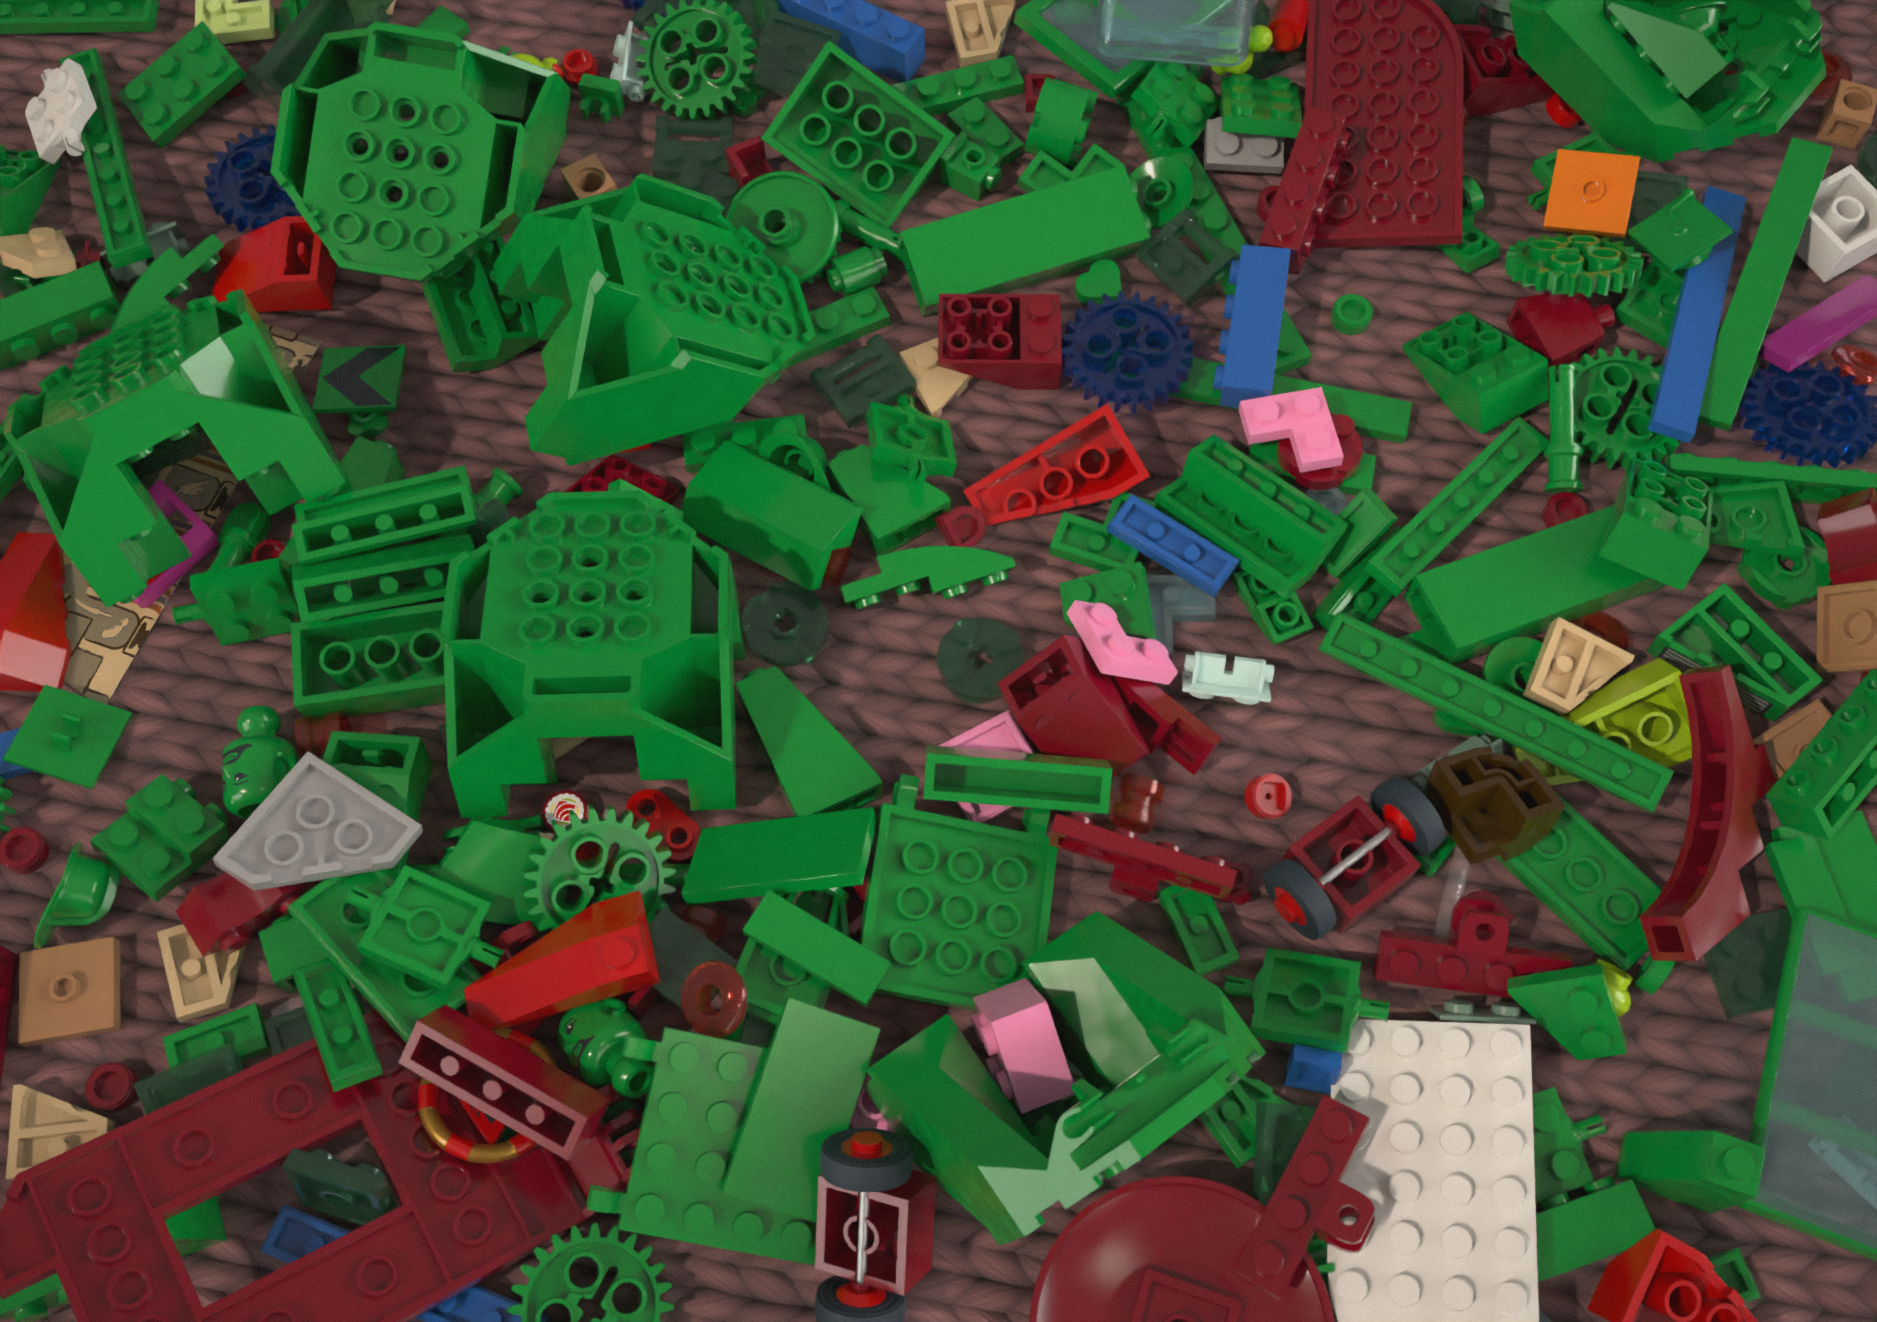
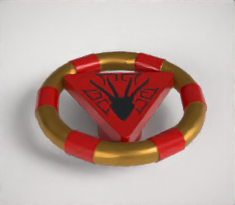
M504 1028L494 1031L560 1069L550 1051L536 1038L520 1033L515 1029ZM422 1077L420 1087L418 1088V1112L429 1136L445 1152L465 1161L495 1163L519 1157L538 1145V1143L520 1133L508 1141L497 1143L506 1125L458 1097L457 1099L488 1144H477L451 1132L439 1114V1087Z

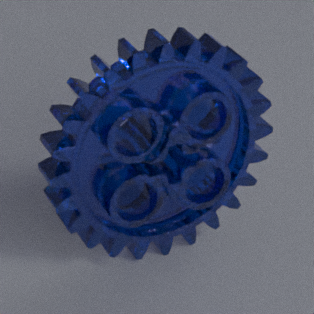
M270 124L267 132L262 134L257 127H253V136L249 138L241 132L238 133L240 142L234 144L230 141H225L224 143L228 151L226 153L215 151L213 154L218 163L207 164L211 175L205 176L204 181L208 187L205 189L210 203L217 216L221 215L226 225L234 223L238 232L244 231L248 226L251 231L256 230L285 216H302L286 190L279 185L270 172L276 136L273 124Z
M1123 291L1118 292L1117 300L1112 301L1106 293L1102 294L1101 305L1088 300L1087 311L1077 309L1074 321H1067L1066 334H1062V363H1065V377H1073V390L1085 386L1084 400H1088L1096 395L1099 397L1098 408L1103 407L1110 401L1113 402L1114 412L1116 413L1119 412L1122 404H1128L1131 413H1135L1137 403H1143L1150 411L1153 407L1154 398L1166 404L1169 392L1178 394L1181 382H1187L1194 358L1192 354L1194 340L1188 339L1190 327L1180 326L1182 315L1179 313L1168 316L1170 304L1166 303L1159 308L1155 307L1156 296L1153 295L1146 303L1142 302L1138 291L1134 293L1132 300H1126ZM1151 348H1158L1161 351H1154ZM1093 352H1101V353H1103V354H1102V355H1096V354H1094ZM1126 374H1131V375H1134V376H1136V377H1135V378H1129V377H1126V376H1124V375H1126Z
M1806 361L1788 373L1770 362L1766 371L1759 368L1755 373V377L1749 378L1739 404L1742 407L1738 416L1746 418L1742 426L1743 429L1755 430L1751 438L1753 441H1767L1764 451L1768 452L1776 448L1781 451L1780 460H1784L1789 455L1796 457L1797 466H1801L1805 459L1811 460L1813 465L1821 467L1823 461H1827L1831 467L1837 468L1841 460L1851 465L1857 456L1864 458L1869 448L1872 449L1877 441V407H1874L1877 402V396H1865L1869 386L1867 384L1855 386L1853 382L1856 375L1840 376L1839 366L1828 371L1825 370L1823 361H1819L1815 367H1810Z

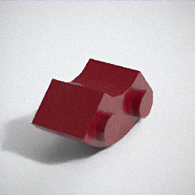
M1872 487L1822 503L1817 523L1828 554L1829 577L1832 584L1841 585L1877 580V492L1875 488Z
M224 872L212 880L194 886L176 910V913L203 957L223 950L224 954H231L246 946L251 940L249 936L262 930L278 918L291 915L288 911V906L318 885L320 880L254 891Z

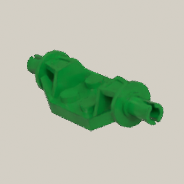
M837 887L803 891L800 894L795 906L824 922L828 903H831L827 925L850 938L846 905L850 900V895L844 889ZM799 892L777 895L793 903ZM749 937L724 995L725 1039L739 1042L740 1038L742 1043L769 1048L786 997L823 1009L831 986Z

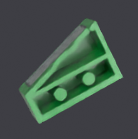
M1725 582L1661 632L1646 651L1651 656L1660 658L1676 667L1682 673L1688 669L1730 664L1742 706L1772 722L1776 721L1823 681Z

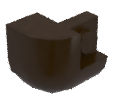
M1491 746L1473 748L1436 760L1429 774L1426 786V798L1433 805L1442 820L1445 837H1452L1470 865L1498 855L1505 862L1522 854L1536 845L1551 831L1565 808L1564 803L1540 771L1528 759L1525 758L1522 762H1519L1508 755L1492 752Z

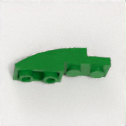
M212 233L183 258L171 246L164 250L144 270L123 299L109 334L163 306L171 305L164 297L168 294L174 300L192 285L186 278L197 269L202 274H205L221 260L216 253L225 245Z
M958 546L918 547L876 556L880 574L841 586V591L846 606L855 603L856 609L860 610L881 603L879 595L896 590L898 597L922 589L920 582L927 580L932 596L942 593L943 599L946 600L967 593L966 585L980 580L983 581L984 587L1008 580L1007 572L1013 570L1016 565L1012 557L977 548Z

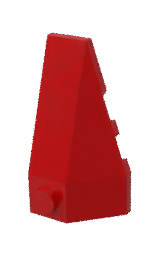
M1106 404L964 489L963 492L972 507L982 514L985 520V527L1113 499L1151 476L1109 405Z
M17 532L0 561V690L41 692L45 684L62 689L71 657L70 640L66 637L65 619H68V606L63 600L62 584L65 582L63 549L54 534Z
M638 890L590 905L466 987L464 993L469 1018L494 1032L661 983L641 892Z
M1655 1229L1607 1264L1587 1308L1588 1311L1608 1322H1759L1743 1304L1745 1301L1737 1291L1728 1287L1713 1270L1715 1266L1703 1253L1659 1229Z

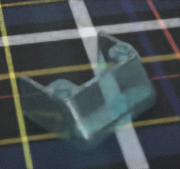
M1098 0L1095 31L1096 48L1102 55L1113 58L1225 67L1236 66L1245 61L1248 56L1258 0Z

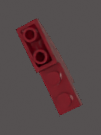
M1110 675L1150 754H1153L1160 748L1193 775L1198 773L1222 740V737L1157 687L1155 682Z

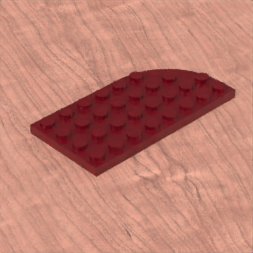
M1309 0L1304 116L1308 107L1345 114L1346 131L1352 133L1348 153L1346 156H1341L1339 162L1340 172L1334 190H1329L1326 198L1328 199V206L1325 218L1322 223L1317 224L1314 232L1316 234L1314 248L1462 243L1463 51L1453 24L1442 9L1432 0Z

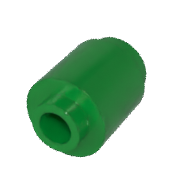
M864 246L832 259L831 269L826 270V275L832 290L835 293L840 291L844 297L880 284L881 278L888 276V269L884 257L877 246L872 248Z

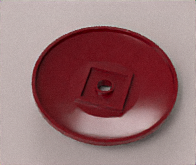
M1161 1176L1128 1183L1106 1193L1079 1212L1053 1243L1042 1264L1035 1283L1029 1315V1322H1171L1174 1320L1183 1322L1335 1321L1325 1283L1307 1250L1281 1301L1234 1276L1233 1271L1266 1206L1249 1195L1225 1184L1188 1176Z

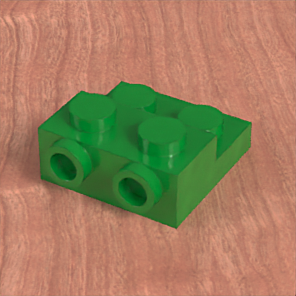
M161 774L126 800L128 812L98 833L90 842L96 853L113 865L154 901L158 902L212 859L229 841L226 828L228 819L215 804L209 803L205 807L195 800L197 797L195 791L184 779L177 778L172 782L165 775Z

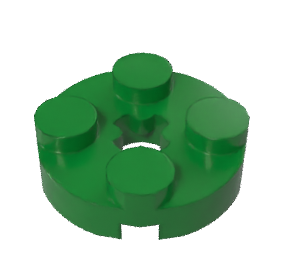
M1798 526L1805 546L1801 557L1743 548L1742 557L1738 563L1737 570L1739 575L1746 580L1748 585L1759 596L1772 602L1779 609L1787 610L1795 605L1811 602L1817 597V588L1828 586L1831 582L1825 543L1814 532L1802 526ZM1777 558L1781 561H1785L1787 558L1794 563L1791 567L1793 572L1783 569L1779 565Z

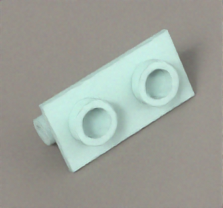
M629 21L625 34H618L616 37L613 56L618 57L619 60L618 64L614 63L610 79L620 82L623 95L628 96L632 101L640 102L648 93L642 88L647 81H644L637 75L638 71L646 67L636 60V56L646 54V50L638 42L639 40H649L650 36L645 33H632L633 21Z
M1195 651L1194 655L1186 654L1184 671L1181 674L1182 691L1189 692L1192 696L1201 699H1212L1215 696L1231 697L1239 703L1248 705L1257 704L1259 701L1271 702L1269 682L1272 683L1274 665L1266 664V660L1235 656L1233 670L1225 671L1226 655Z

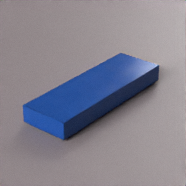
M1133 494L1129 496L1107 527V532L1213 598L1219 593L1239 563V559Z

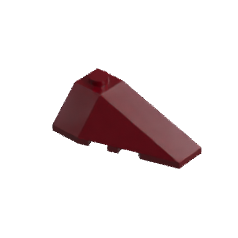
M1453 24L1463 51V115H1487L1547 101L1555 93L1518 55L1515 36L1508 35L1505 40L1490 36V29L1480 25Z

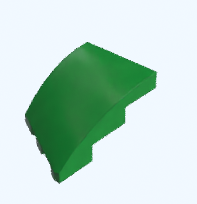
M471 818L459 835L457 845L449 850L439 863V870L434 878L490 902L491 911L485 920L488 922L518 925L531 920L536 926V921L543 914L529 915L526 906L537 898L524 897L522 887L534 883V881L523 876L522 869L537 865L529 858L527 852L528 850H543L544 847L537 837L539 833L526 832L518 821ZM542 833L550 837H553L555 835L552 833ZM568 885L560 888L557 893L556 899L560 902L566 901Z

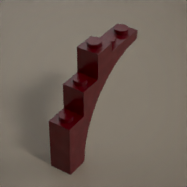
M1730 664L1688 669L1679 675L1687 707L1691 735L1693 781L1689 818L1683 845L1674 869L1657 899L1639 917L1653 961H1697L1751 914L1738 870L1764 849L1751 806L1766 795L1776 781L1764 743H1753Z

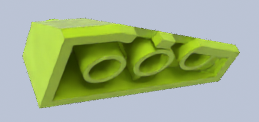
M1660 658L1616 678L1583 700L1570 712L1560 716L1666 768L1673 767L1692 758L1688 713L1679 679L1681 671ZM1515 747L1511 748L1517 761L1522 762L1525 758L1528 759L1540 771L1550 786L1583 781Z

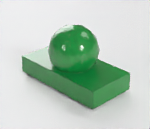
M1363 488L1338 515L1339 518L1348 523V527L1322 562V566L1334 579L1341 578L1364 553L1376 547L1381 535L1398 519L1370 488Z

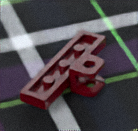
M1070 813L1067 816L1056 814L1050 831L1049 845L1113 865L1114 869L1109 888L1117 894L1142 902L1153 900L1159 880L1227 901L1237 874V870L1228 868V864L1221 859L1212 856H1202L1199 859L1183 854L1180 847L1171 843L1156 842V844L1139 840L1135 833L1123 828L1115 827L1110 831L1094 826L1089 818L1079 814Z
M1462 896L1456 901L1452 910L1448 931L1450 939L1380 930L1373 975L1375 980L1512 998L1507 990L1508 978L1572 968L1573 961L1568 954L1507 946L1509 925L1507 919L1501 913L1497 902L1492 899Z
M1326 1095L1323 1096L1233 1271L1234 1276L1281 1301L1314 1234L1318 1239L1341 1251L1359 1253L1362 1250L1375 1223V1207L1368 1197L1342 1183L1341 1180L1370 1124L1369 1117ZM1345 1217H1353L1357 1222L1353 1225H1346L1341 1220Z

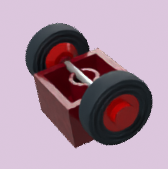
M1391 777L1378 785L1370 796L1373 810L1357 795L1287 849L1282 860L1275 863L1263 874L1264 887L1275 908L1301 935L1310 940H1317L1328 933L1333 927L1339 934H1342L1409 882L1421 866L1412 854L1420 857L1425 856L1439 847L1444 841L1445 829L1439 814L1424 794L1410 782L1400 777Z
M853 1128L836 1132L828 1136L822 1143L820 1151L821 1174L818 1175L815 1269L835 1276L826 1279L817 1289L815 1296V1317L817 1322H904L906 1315L905 1295L932 1269L936 1176L912 1170L913 1152L911 1144L899 1134L876 1128Z

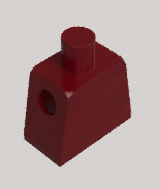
M1551 293L1518 298L1506 323L1518 342L1547 358L1548 368L1557 366V370H1559V365H1571L1572 362L1579 363L1584 354L1593 356L1605 337L1604 329L1614 326L1615 314L1608 304L1591 308L1582 293H1576L1573 297H1569L1567 294L1551 295Z

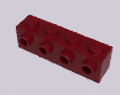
M1307 108L1261 234L1259 246L1291 249L1288 273L1299 275L1305 257H1310L1313 252L1316 234L1314 233L1318 223H1322L1325 218L1328 206L1327 195L1330 189L1334 190L1340 172L1339 162L1341 156L1347 155L1351 143L1352 133L1346 131L1345 114Z
M446 1004L417 1020L398 1062L567 1161L592 1141L611 1101V1098Z

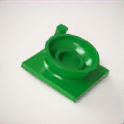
M1685 188L1680 197L1627 231V235L1650 254V259L1655 265L1667 269L1671 273L1676 270L1689 269L1702 263L1709 257L1713 245L1733 233L1731 227L1695 199L1694 190L1691 188Z

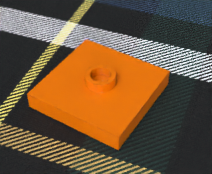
M1558 149L1543 230L1625 238L1641 156Z

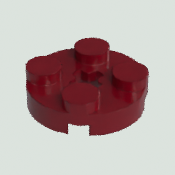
M1330 413L1344 455L1341 466L1300 473L1290 438L1279 439L1277 445L1279 465L1284 472L1287 470L1290 475L1296 478L1295 483L1311 490H1330L1342 485L1343 481L1350 477L1351 474L1353 476L1358 469L1363 447L1360 435L1354 429L1355 423L1349 416Z

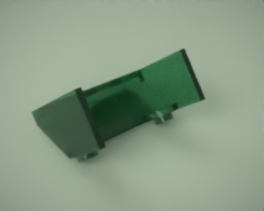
M310 0L257 66L253 63L248 68L242 85L255 96L279 110L282 90L291 83L295 84L325 33L367 28L375 21L388 23L391 16L386 11L394 0Z

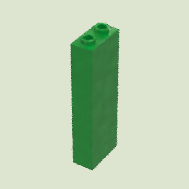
M1123 164L900 231L897 246L922 318L938 313L939 294H1002L1090 267L1093 262L1099 259L1113 260L1142 251L1150 239L1151 224L1145 212L1141 213L1137 202L1138 188L1135 179L1132 176H1128Z
M1612 505L1417 574L1403 596L1439 659L1453 665L1489 652L1506 639L1530 637L1546 631L1550 623L1558 617L1570 622L1666 587L1667 585L1598 556L1602 534L1611 513Z

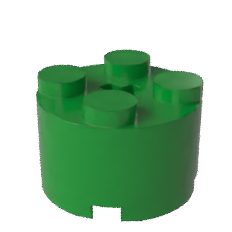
M1047 77L1036 104L1035 115L1032 125L1030 124L1024 152L1036 156L1042 150L1060 164L1076 168L1082 149L1080 145H1082L1083 140L1086 138L1092 118L1085 115V113L1092 115L1099 92Z

